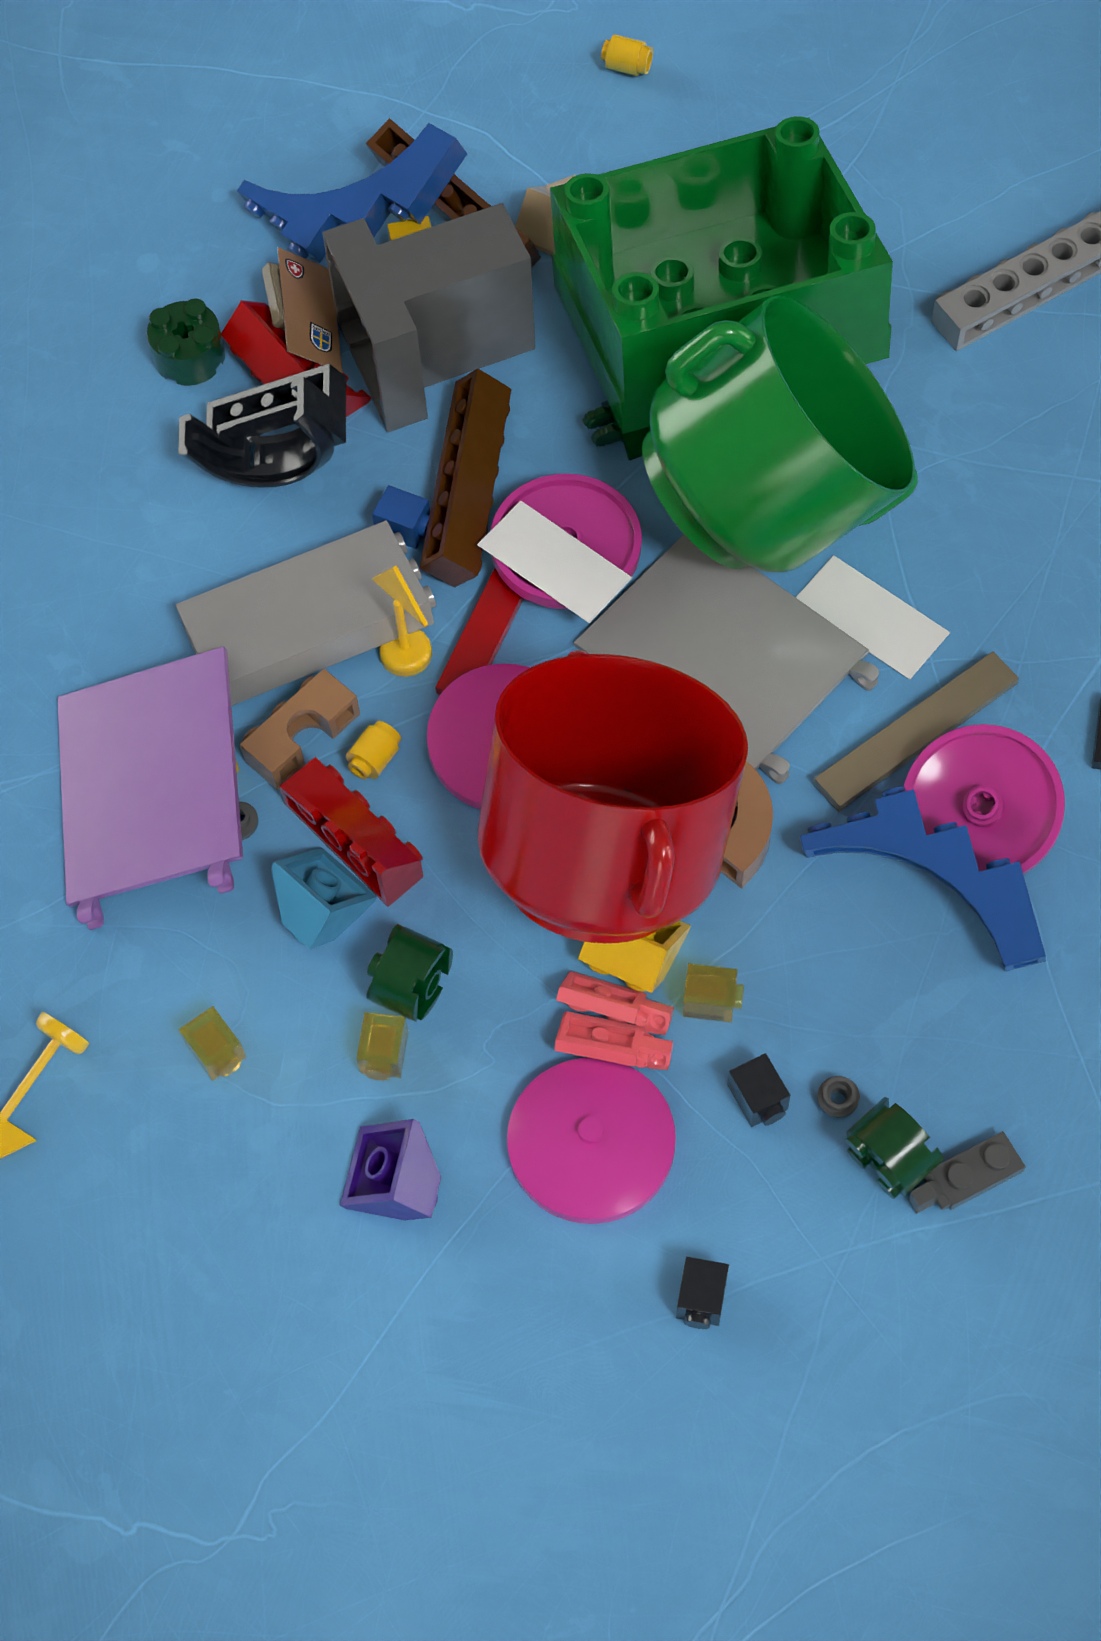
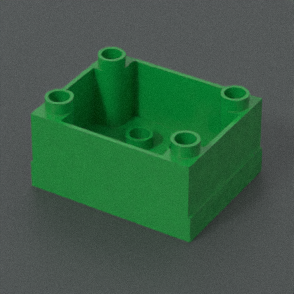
M789 117L779 122L775 127L598 175L591 173L579 174L572 177L565 184L550 187L555 254H552L554 287L623 434L650 426L649 410L653 395L660 384L666 379L665 368L668 359L675 351L704 328L715 322L723 320L739 322L765 300L774 295L791 297L815 311L848 342L865 364L889 358L892 327L889 323L893 261L876 233L874 221L863 211L820 137L818 125L809 117Z

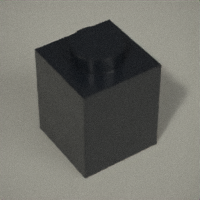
M766 1053L729 1071L727 1086L751 1127L761 1122L767 1126L785 1116L791 1095Z
M686 1256L676 1318L683 1319L685 1325L697 1329H709L710 1325L719 1326L729 1264Z

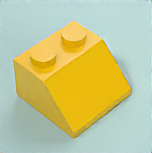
M680 920L668 927L659 929L651 935L629 942L606 944L584 942L578 960L589 964L590 969L599 974H610L625 981L626 985L634 990L652 993L667 975L691 925Z

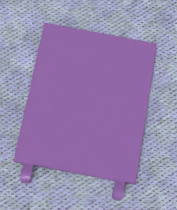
M223 646L59 696L58 721L66 905L69 907L79 905L77 920L81 924L87 923V927L90 930L100 928L104 925V916L99 899L209 869L207 877L211 887H217V891L220 894L232 891L234 889V879L229 863L243 859L227 649Z

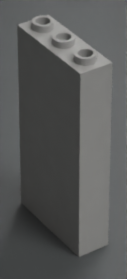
M386 520L175 605L196 655L223 646L227 649L231 706L398 639L393 606L394 599L372 580L373 577L397 565L428 622L426 627L434 624L431 608L436 607V602L429 586H421L419 580H422L414 558L410 560L406 558L405 554L408 551L401 533L397 532L394 534ZM404 609L408 634L425 628Z

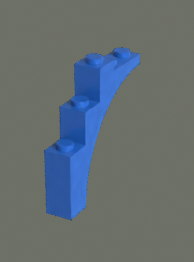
M428 123L414 142L390 164L369 177L346 187L316 194H288L268 190L243 180L237 192L246 201L244 207L249 212L259 218H262L264 214L271 218L269 222L282 231L280 234L290 243L287 249L291 253L305 259L310 257L316 262L321 263L326 255L323 231L364 218L374 238L390 213L404 222L407 218H410L421 224L467 156V152L454 136Z
M902 786L883 791L882 798L874 799L878 811L876 816L871 817L869 812L859 813L848 817L846 824L832 827L831 823H821L807 829L808 834L800 835L803 851L807 858L833 853L874 854L900 860L931 874L954 890L978 915L995 942L1005 971L1046 962L1045 951L1020 861L1011 863L1009 858L995 860L986 864L987 870L979 872L967 825L958 827L957 822H950L933 828L934 833L926 835L914 789L906 791L905 787Z

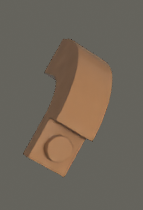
M747 761L734 811L736 820L729 832L720 870L722 874L741 889L757 873L765 860L770 845L773 822V807L767 786L759 773Z

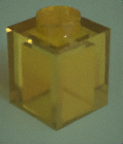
M688 963L683 1017L732 1023L733 1008L742 1009L744 985L736 984L738 969Z
M214 1006L178 1029L185 1045L212 1081L220 1075L224 1077L233 1073L241 1065V1061L246 1058L240 1041Z
M364 1012L356 1057L360 1073H364L370 1079L380 1081L389 1080L390 1077L401 1078L409 1032L406 1017Z

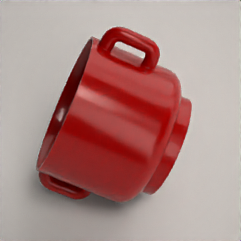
M574 650L566 657L545 661L527 669L505 687L496 704L477 829L479 851L486 870L497 886L529 919L551 932L570 939L604 944L629 942L651 935L659 929L682 920L696 911L706 901L720 875L748 755V740L742 722L730 705L705 684L683 672L644 659L621 655L589 654L586 651Z

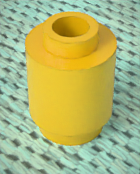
M614 34L610 40H605L602 47L601 60L605 61L607 69L638 76L640 73L647 75L651 67L654 50L653 47L647 46L644 41Z
M376 721L374 725L367 726L346 754L349 770L355 776L364 780L367 778L377 779L398 752V744L401 741L400 734L383 721Z

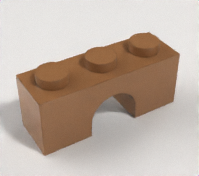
M323 668L315 677L307 678L301 684L299 691L287 702L279 703L272 711L271 716L263 724L247 732L243 742L240 743L245 763L278 790L281 784L305 765L301 747L293 741L294 737L304 729L317 728L334 739L360 715L357 696Z

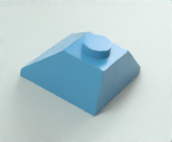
M322 847L274 861L271 867L282 924L294 934L298 942L310 949L334 941L378 897Z

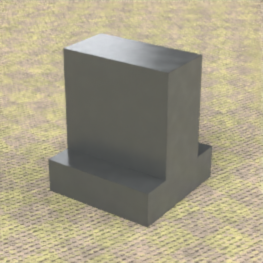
M503 203L379 245L376 244L364 218L322 232L337 323L387 433L428 419L425 387L535 349L531 257Z

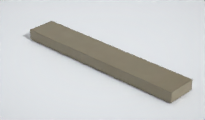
M994 651L816 776L814 778V785L835 809L840 812L918 756L934 740L954 730L1017 685L1019 677Z

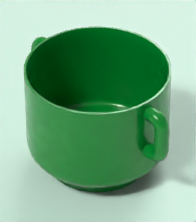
M771 296L739 322L723 320L707 326L675 351L668 359L665 368L666 379L656 389L649 410L651 431L646 434L643 440L642 453L644 465L654 491L672 520L696 547L721 565L733 569H742L750 565L766 572L785 573L792 571L811 560L857 526L867 525L876 521L906 500L915 491L918 484V475L915 469L911 446L902 423L886 393L848 342L826 320L805 304L788 296Z

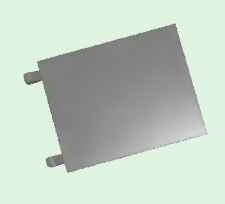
M685 534L574 642V646L577 649L586 651L589 654L621 655L652 661L683 672L708 686L730 705L742 722L748 740L746 761L755 770L760 767L777 784H782L789 777L788 770L790 764L781 756L773 754V752L848 674L866 691L872 690L878 684L877 677L879 676V669L876 666L862 661L869 654L868 648L752 566L748 565L742 569H733L721 565L696 547Z

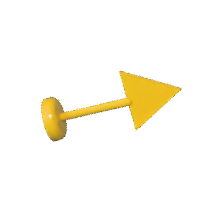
M397 565L372 578L376 584L394 599L393 606L399 636L398 639L381 645L379 647L381 663L387 671L397 676L408 677L424 671L431 662L433 652L431 641L425 632L421 630L410 634L407 632L404 609L424 627L428 625V622Z
M43 1011L36 1020V1026L52 1040L0 1112V1159L37 1141L7 1120L61 1045L75 1054H82L90 1045L79 1034Z

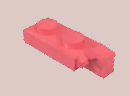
M573 971L569 972L558 989L556 1001L566 1003L573 1010L581 1012L592 1011L605 1015L609 1020L644 1026L645 1032L666 1035L674 1011V1007L646 999L647 993Z
M566 1011L563 1014L556 1036L554 1051L633 1067L637 1066L638 1068L647 1067L650 1069L668 1070L672 1057L673 1041L654 1038L653 1035L644 1032V1026H636L634 1024Z

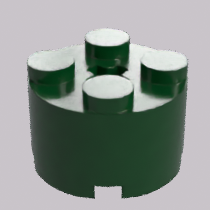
M197 298L188 301H178L168 304L163 308H156L150 313L147 338L159 374L165 379L168 377L176 380L177 384L184 386L201 384L211 379L216 374V369L221 362L223 365L225 348L218 319L204 301Z
M397 924L389 935L388 946L384 953L377 952L370 961L367 975L373 977L368 988L366 998L379 1006L417 1022V1019L423 1020L428 1015L443 989V987L438 985L441 972L446 975L449 974L453 960V950L434 939Z
M887 1097L882 1098L846 1132L847 1138L845 1140L850 1146L847 1149L849 1155L861 1168L865 1169L870 1165L879 1175V1178L876 1180L877 1183L892 1199H895L899 1194L906 1196L944 1160L938 1147L930 1152L924 1144L930 1138L925 1130L897 1103L889 1108V1098Z

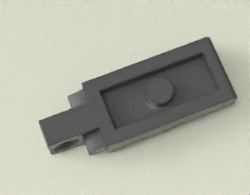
M1004 1131L939 1164L923 1179L925 1184L910 1192L908 1200L916 1214L936 1203L941 1210L947 1208L952 1210L1021 1174L1026 1166Z

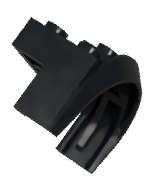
M329 363L208 402L206 424L192 414L179 417L178 453L211 475L233 484L249 487H278L298 482L323 467L331 459L334 453V446L346 443V376ZM292 424H297L300 427L283 434L260 436L263 433ZM253 441L255 445L254 467L250 466L252 460L250 455V446L253 443Z

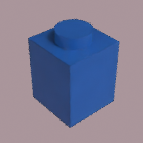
M388 485L372 513L374 525L387 520L393 533L400 532L406 546L414 549L417 548L421 538L426 536L430 516L429 500Z

